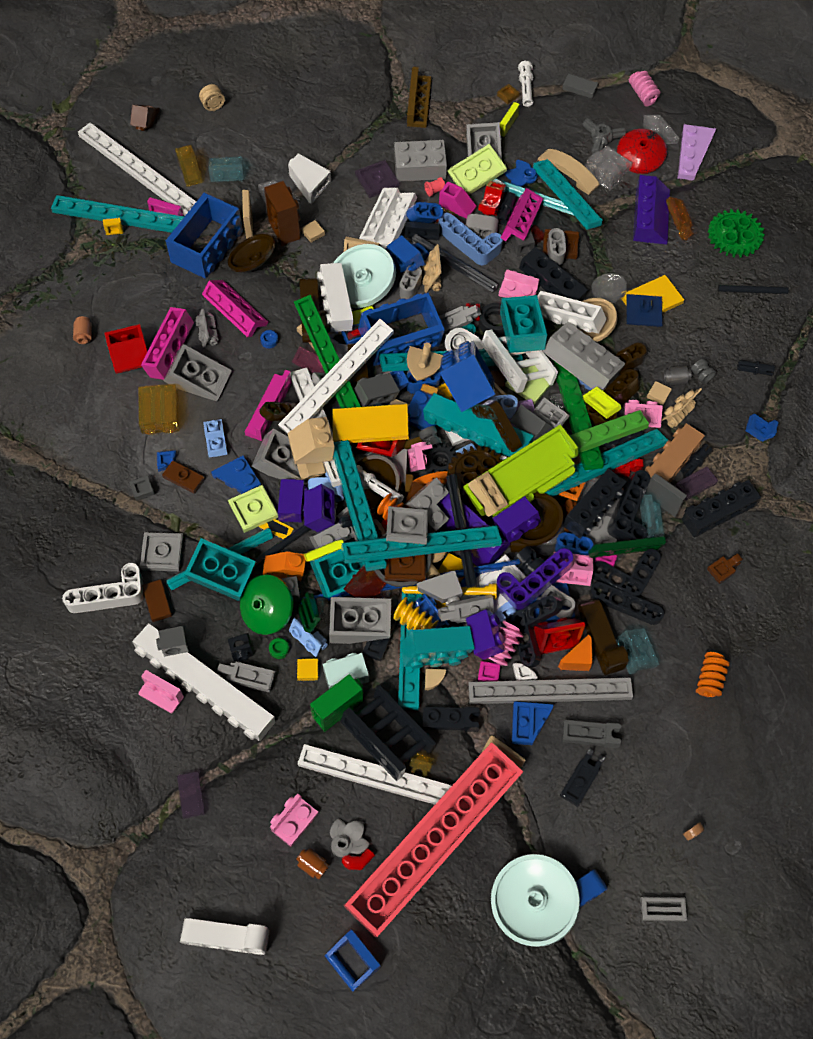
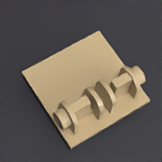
M437 244L424 261L425 265L421 266L425 293L429 289L439 291L441 288V263L439 244Z
M702 389L690 390L685 396L683 394L675 400L676 404L664 411L665 415L661 421L666 419L670 427H676L695 408L696 402L693 398Z

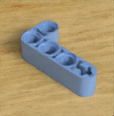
M443 213L442 217L439 218L440 234L478 265L488 264L501 253L503 239L500 238L501 235L499 233H491L482 239L450 213Z

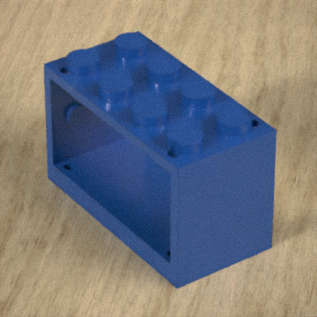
M203 193L166 239L171 263L206 279L214 271L217 263L222 261L224 254L228 249L232 248L234 241L237 237H240L243 231L239 208ZM211 220L222 224L201 253L190 249Z
M429 293L416 294L412 298H403L396 303H386L379 308L368 309L361 313L358 330L362 337L379 319L388 324L422 313L428 327L427 329L386 341L370 357L373 366L380 365V354L408 353L410 346L423 349L424 343H430L431 348L440 345L445 329Z
M469 341L463 342L459 345V349L455 351L451 349L443 354L444 357L441 358L440 374L461 412L495 395L494 377L474 341L470 343Z

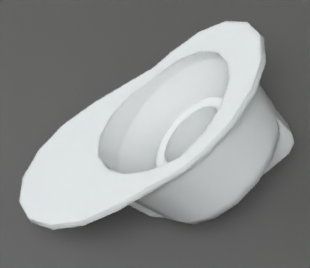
M454 328L446 334L445 347L447 351L459 349V345L465 341H469V343L474 341L478 349L484 348L481 345V339L464 328Z

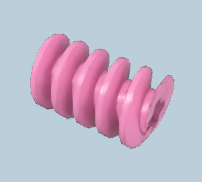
M638 71L630 76L629 83L646 107L654 104L661 91L657 89L658 87L651 80L648 72Z
M502 621L506 628L499 627L505 640L503 644L505 651L488 659L499 665L508 666L505 658L512 659L508 652L516 651L512 645H519L520 642L516 637L523 638L524 635L520 632L519 628L506 621Z

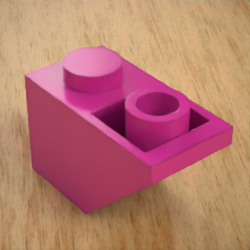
M447 181L439 193V205L467 219V216L475 211V203L462 187Z

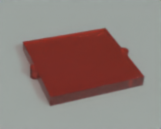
M363 565L352 576L344 590L356 598H375L377 594L381 593L380 591L387 583L382 581L374 570L366 571L365 565Z

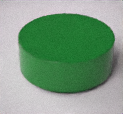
M283 638L272 640L269 644L270 655L275 659L285 658L289 653L288 642Z

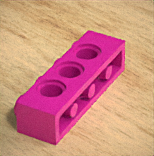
M170 307L141 364L150 378L164 380L177 351L183 345L194 323L186 309Z

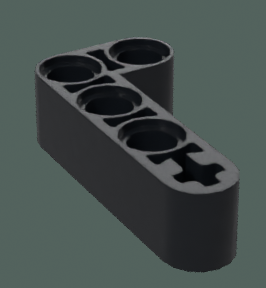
M644 470L636 471L628 479L624 487L625 492L620 497L607 526L609 535L620 542L647 538L646 528L634 521L650 482V475Z

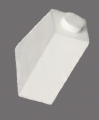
M297 154L288 163L289 176L307 201L312 204L331 183V171L300 154Z

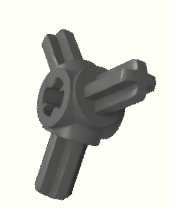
M588 118L582 124L583 127L591 132L594 143L591 151L595 156L597 154L600 155L603 147L608 142H611L612 139L623 137L626 134L625 128L611 129L606 124L596 125Z

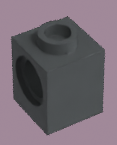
M183 626L158 631L159 638L156 639L158 651L162 650L164 657L189 652Z

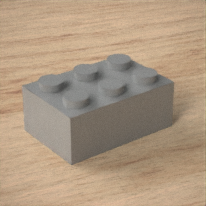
M444 140L394 142L396 182L437 180L439 177L446 179L447 164Z

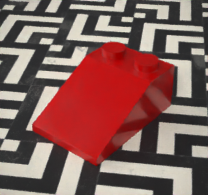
M561 618L556 622H541L534 627V632L540 654L573 649L579 644L585 623L577 619Z

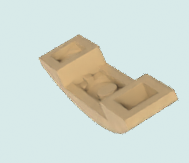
M548 149L538 158V161L548 159L557 169L577 182L576 187L588 195L600 184L585 166L561 151Z

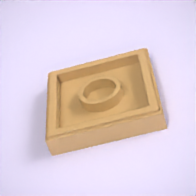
M242 190L243 220L247 239L253 236L252 207L249 191Z

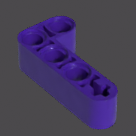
M569 549L558 550L521 582L508 572L501 573L497 577L499 593L515 609H524L572 568L573 554ZM546 570H552L554 571V574L551 576H547L546 574H544V572ZM503 581H509L511 582V585L508 587H503L501 583ZM532 582H536L540 586L533 589L529 585ZM517 595L524 596V600L516 601L514 597Z

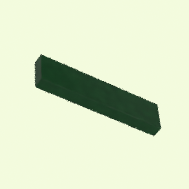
M662 536L596 544L588 551L589 558L644 552L648 549L658 550L666 543V540Z

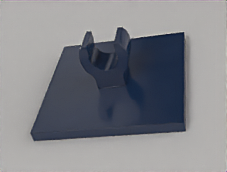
M627 294L626 325L662 327V296Z

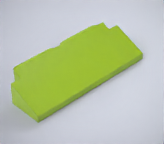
M558 425L488 470L508 503L507 506L492 515L493 518L523 497H526L529 502L533 501L534 493L544 494L575 473V463L572 459L578 456V447L561 425ZM467 483L463 488L481 517L486 515L484 508L474 496Z

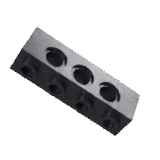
M534 247L521 260L519 269L527 276L538 278L539 286L548 293L578 301L584 300L588 289L537 247Z

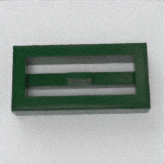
M306 592V598H302V604H298L297 608L304 631L311 633L321 618L313 594Z

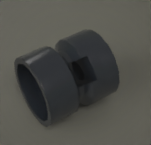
M530 546L523 548L513 559L520 560V564H516L520 571H524L523 574L526 577L545 562L541 557L537 558V553Z

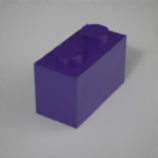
M281 479L278 504V518L280 522H302V515L304 516V492L308 490V487L304 486V480Z
M323 484L304 492V525L319 532L335 525L334 491Z
M523 497L493 518L495 526L498 527L499 532L508 543L518 540L522 534L530 529H534L541 522L538 511L526 497Z
M485 609L466 618L467 626H470L474 655L485 660L505 651L503 646L505 640L500 632V620L496 614Z

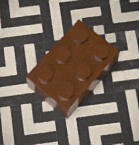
M284 181L264 187L268 222L280 245L283 246L300 240L299 232H301V227L298 222L300 221V215L297 211L299 204L296 199H293L290 187H287Z

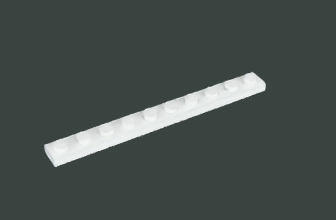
M89 123L78 131L79 137L164 201L181 206L184 216L196 203L195 200L93 124Z

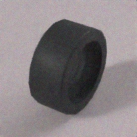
M501 303L487 304L482 308L479 327L484 334L485 331L492 330L498 338L505 336L503 325L493 326L486 322L487 316L492 314L500 315Z

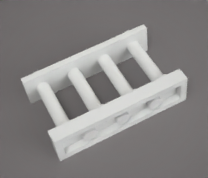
M492 330L485 331L481 345L516 393L523 392L527 381L544 378L550 386L553 385L558 371L542 350L509 353L503 346V344L507 343L505 336L498 338ZM524 353L529 357L527 360L518 362L512 358V356ZM535 365L538 372L524 374L520 368Z

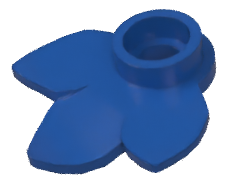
M516 160V168L505 172L506 177L512 180L511 184L523 186L526 183H533L537 180L535 169L522 160Z

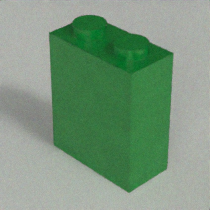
M348 674L310 704L312 718L324 732L340 721L343 712L349 707L353 711L363 703V685L359 679H353Z

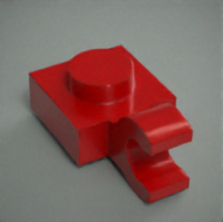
M643 459L633 460L611 471L620 477H629L630 472L642 470Z

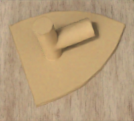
M424 343L423 349L412 346L409 348L407 366L417 381L434 375L440 369L441 358L444 356L430 352V343Z

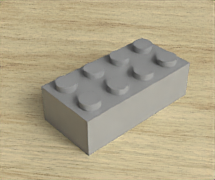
M566 322L550 337L545 350H543L544 354L592 389L595 387H599L601 390L606 389L617 378L625 365L617 356H614L605 347L599 345L590 336L584 334L569 322Z

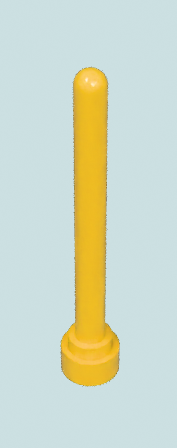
M489 583L485 587L474 588L461 587L463 595L485 596L491 594L493 600H497V584ZM417 586L402 587V592L405 594H423L417 590Z

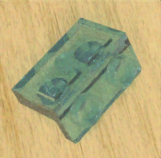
M243 157L209 158L208 167L211 182L244 179Z
M644 495L640 509L642 524L648 533L647 538L662 537L664 532L660 504L653 502L652 495Z
M645 628L626 630L616 638L618 646L623 645L627 651L629 661L626 667L629 674H634L641 669L655 668L659 665Z

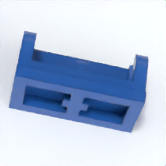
M402 235L387 245V249L392 252L391 254L397 256L405 266L414 262L408 268L409 271H414L418 267L425 265L421 252Z

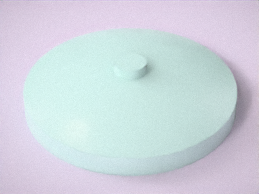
M361 244L343 252L334 261V263L342 264L351 308H364L380 301L390 291L395 281V263L390 254L378 245Z
M531 854L514 859L500 871L493 884L491 906L497 924L507 936L527 946L541 947L551 945L569 933L579 914L580 895L573 876L560 862L544 855Z

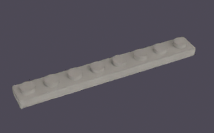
M631 678L468 683L469 704L632 700L633 698Z

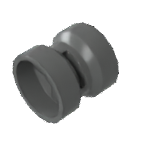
M704 358L698 360L691 367V372L698 376V380L702 384L707 383L716 375V371L708 366V362Z
M435 426L427 427L418 433L420 439L426 442L427 445L432 444L435 448L437 444L442 445L441 439L437 436Z

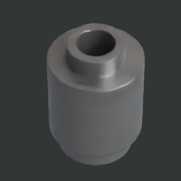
M687 366L664 369L665 384H688V380L692 378L691 369H688Z

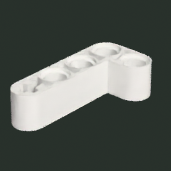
M134 563L124 565L121 571L122 582L67 590L63 595V602L71 613L139 604L144 599L143 577L139 567ZM136 573L133 577H128L129 574ZM134 590L137 591L136 594H134V595H129L130 592H132V591H134ZM117 593L116 597L109 598L112 594ZM98 596L97 599L90 601L92 597Z
M184 919L180 943L265 955L269 929L255 924H248L246 927L196 919Z

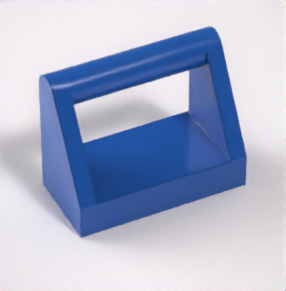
M352 929L325 954L327 960L352 992L380 969V964ZM347 943L352 946L369 968L357 981H355L335 955Z

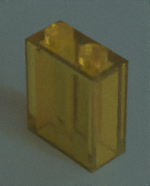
M176 384L138 387L139 427L141 433L152 435L155 433L179 431L178 391Z

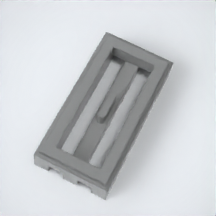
M640 898L642 921H687L685 898ZM647 903H680L681 907H647ZM647 912H681V915H647Z

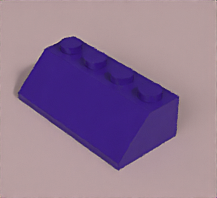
M639 175L636 187L633 241L667 245L670 189L655 176Z
M448 493L437 504L449 518L441 526L444 532L456 530ZM461 500L467 529L490 526ZM500 535L502 540L501 546L471 549L473 563L477 567L493 564L508 548L510 543Z

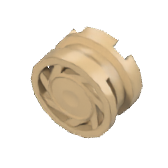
M207 85L199 93V98L204 108L208 111L218 110L225 102L224 95L217 85Z

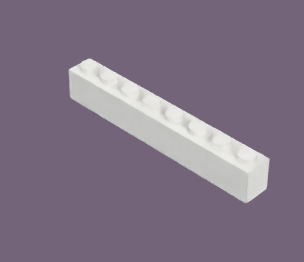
M149 623L132 641L135 646L134 651L143 658L145 656L148 657L150 663L155 668L159 669L161 667L166 671L165 674L171 680L177 679L180 681V685L187 692L192 690L197 694L196 697L204 704L208 702L213 706L212 710L220 716L224 714L229 718L228 722L236 728L240 726L245 730L244 734L250 739L256 738L258 741H261L276 723L272 714L188 652L164 657L162 650L158 651L156 644L159 632Z

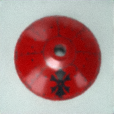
M643 128L634 129L626 133L620 139L617 147V157L620 164L628 171L637 174H647L657 170L665 161L667 147L663 138L658 133Z

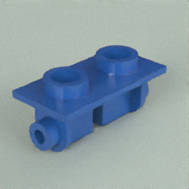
M423 594V601L417 599L414 602V608L420 607L419 614L426 611V615L433 616L432 623L439 620L436 628H442L443 625L446 628L450 625L448 623L449 620L441 621L439 618L438 609L435 607L437 604L433 598Z

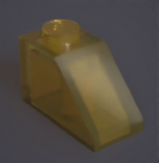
M192 146L176 148L177 161L186 186L189 187L203 183Z

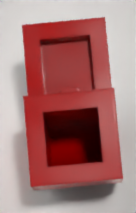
M490 181L486 185L484 198L479 204L478 210L486 215L497 216L506 185Z

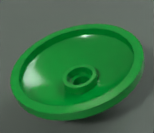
M260 575L253 578L245 586L240 598V612L243 621L252 631L263 635L274 634L282 630L291 618L293 597L288 585L282 579L273 575Z

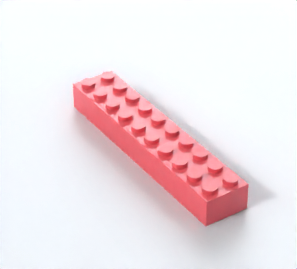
M491 742L347 901L344 907L375 937H378L523 771Z

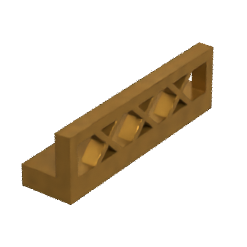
M412 67L407 127L426 128L431 76H419V67ZM418 81L427 82V84L421 86L418 84ZM422 92L426 96L420 98L417 95ZM421 104L424 108L419 111L416 106ZM420 116L423 122L414 121V119Z

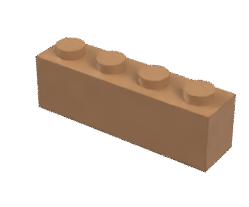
M687 423L682 429L679 427L673 435L674 439L672 441L668 440L664 445L662 454L658 453L652 461L654 462L653 465H648L644 471L650 475V480L656 473L671 483L681 468L687 463L689 457L699 448L705 435Z

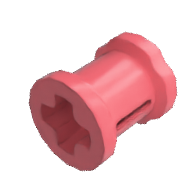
M442 177L437 178L435 181L424 183L425 191L429 197L441 191L445 186Z

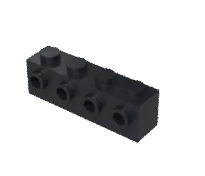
M608 468L568 513L562 526L579 539L585 533L589 535L595 527L593 525L594 522L599 523L605 515L604 511H609L615 504L613 500L615 498L619 499L625 492L623 487L627 481Z
M749 480L743 483L737 482L731 489L727 491L725 489L721 490L715 497L711 499L710 497L705 498L699 505L688 507L684 511L682 521L695 538L756 507L762 497Z

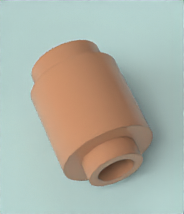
M80 316L74 321L73 339L79 344H86L91 341L92 323L89 318Z

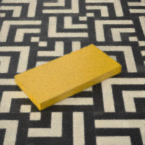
M408 404L333 409V442L349 440L350 443L409 439Z

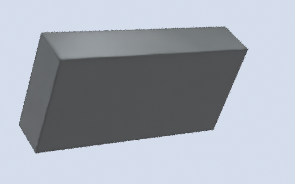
M568 74L562 89L593 98L598 83Z

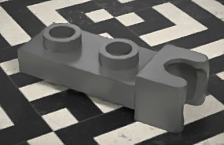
M564 720L562 742L618 748L621 745V740L612 737L611 734L618 733L621 725L616 723L604 724Z

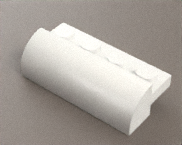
M383 188L359 239L377 242L380 247L387 248L388 244L400 236L408 219L407 210L415 204L416 194L400 193L398 188Z

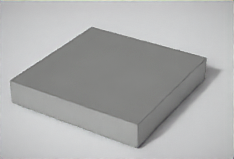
M388 506L386 541L415 544L427 543L428 510Z
M144 532L140 570L180 571L183 534Z

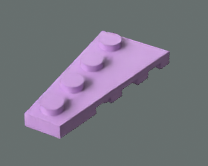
M684 124L677 178L694 181L716 129Z

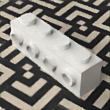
M320 264V272H317L318 282H321L320 296L324 297L322 302L323 310L327 312L325 315L326 325L330 326L331 332L351 331L353 315L342 264Z
M540 291L537 296L543 320L547 319L556 324L569 322L588 333L594 332L599 334L607 320L601 306Z

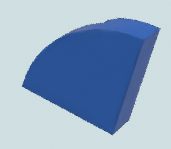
M176 451L157 452L158 472L166 470L171 461L176 460Z

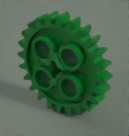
M730 209L729 213L724 210L723 214L718 213L717 217H713L707 233H709L708 238L711 239L710 244H715L714 249L720 248V253L725 251L726 256L731 253L733 258L736 254L742 258L743 254L748 257L749 253L754 254L755 250H759L764 240V228H760L762 223H756L758 218H751L752 214L747 216L746 211L740 213L739 209L736 212Z

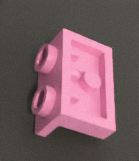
M506 270L498 296L509 298L536 295L539 279L520 274L516 271Z
M628 400V403H624V416L640 410L649 422V427L661 428L663 406L658 405V402L647 401V404H639L638 400Z
M420 442L411 445V449L407 450L410 472L426 469L427 458L422 451L433 448L432 444L427 445L426 442Z
M145 670L141 676L145 684L140 689L139 695L169 713H174L184 698L181 690Z
M299 794L295 797L291 796L284 806L286 808L281 814L277 813L270 822L272 824L270 826L271 831L290 847L294 845L319 814Z

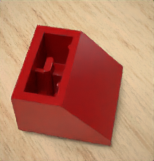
M140 324L104 333L115 374L142 368L141 364L148 351Z

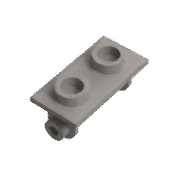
M201 309L199 316L197 315L196 326L199 327V340L202 342V347L205 348L207 343L216 345L218 335L215 329L214 316L210 312L204 313V309Z

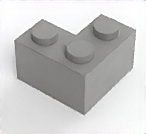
M436 477L407 501L403 508L428 510L427 533H434L449 520L437 506V503L449 491Z

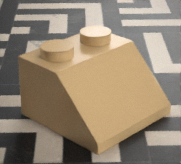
M327 417L307 419L288 432L295 465L332 461L335 446Z

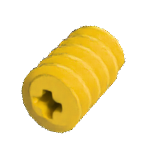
M407 597L397 606L394 620H400L402 626L407 624L406 628L408 630L435 629L439 622L437 620L432 623V615L426 619V611L419 614V606L412 609L414 602L412 601L407 605Z

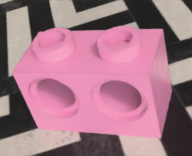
M573 554L572 568L556 582L590 586L593 574V558H589V555Z

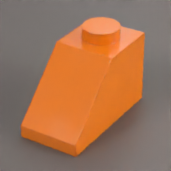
M282 552L265 556L262 575H273L279 578L297 576V581H301L305 567V554Z

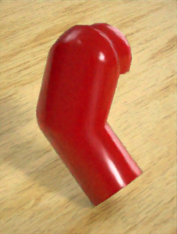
M367 848L360 856H351L350 854L344 856L342 864L349 870H362L375 855Z

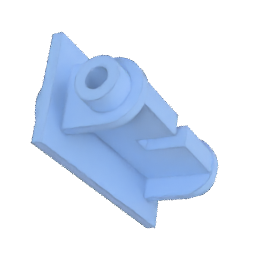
M301 618L293 619L289 629L292 636L298 639L307 651L317 657L320 649L324 650L328 646L327 640L318 632L314 634L305 632Z

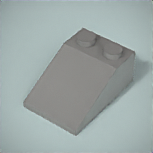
M500 122L467 124L466 142L468 157L490 144L502 161Z
M183 344L177 351L163 381L179 390L218 401L232 370Z
M272 429L264 436L252 467L278 479L301 480L297 464L295 465L288 436ZM308 480L304 481L305 487H308Z
M331 597L330 643L352 644L390 638L391 599Z

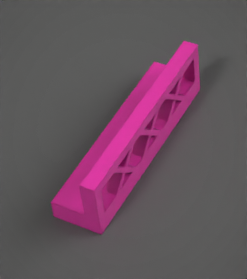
M526 188L518 199L500 238L507 241L509 236L513 234L524 240L543 198ZM530 198H532L533 200H535V201H537V202H536V203H532V201H531ZM521 217H525L527 222H523ZM515 227H520L523 233L517 230Z
M224 280L208 281L202 295L246 337H252L257 327L267 326L268 321Z
M285 370L282 376L274 374L245 430L246 436L263 441L272 421L263 418L259 409L265 402H283L292 384L290 371Z

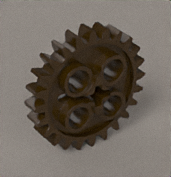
M479 445L477 450L470 446V451L463 448L462 454L457 452L456 458L452 457L451 463L448 465L447 476L452 474L457 476L462 500L468 497V503L471 502L463 488L467 484L465 481L471 482L503 461H500V454L494 455L495 450L489 453L488 447H485L483 451Z

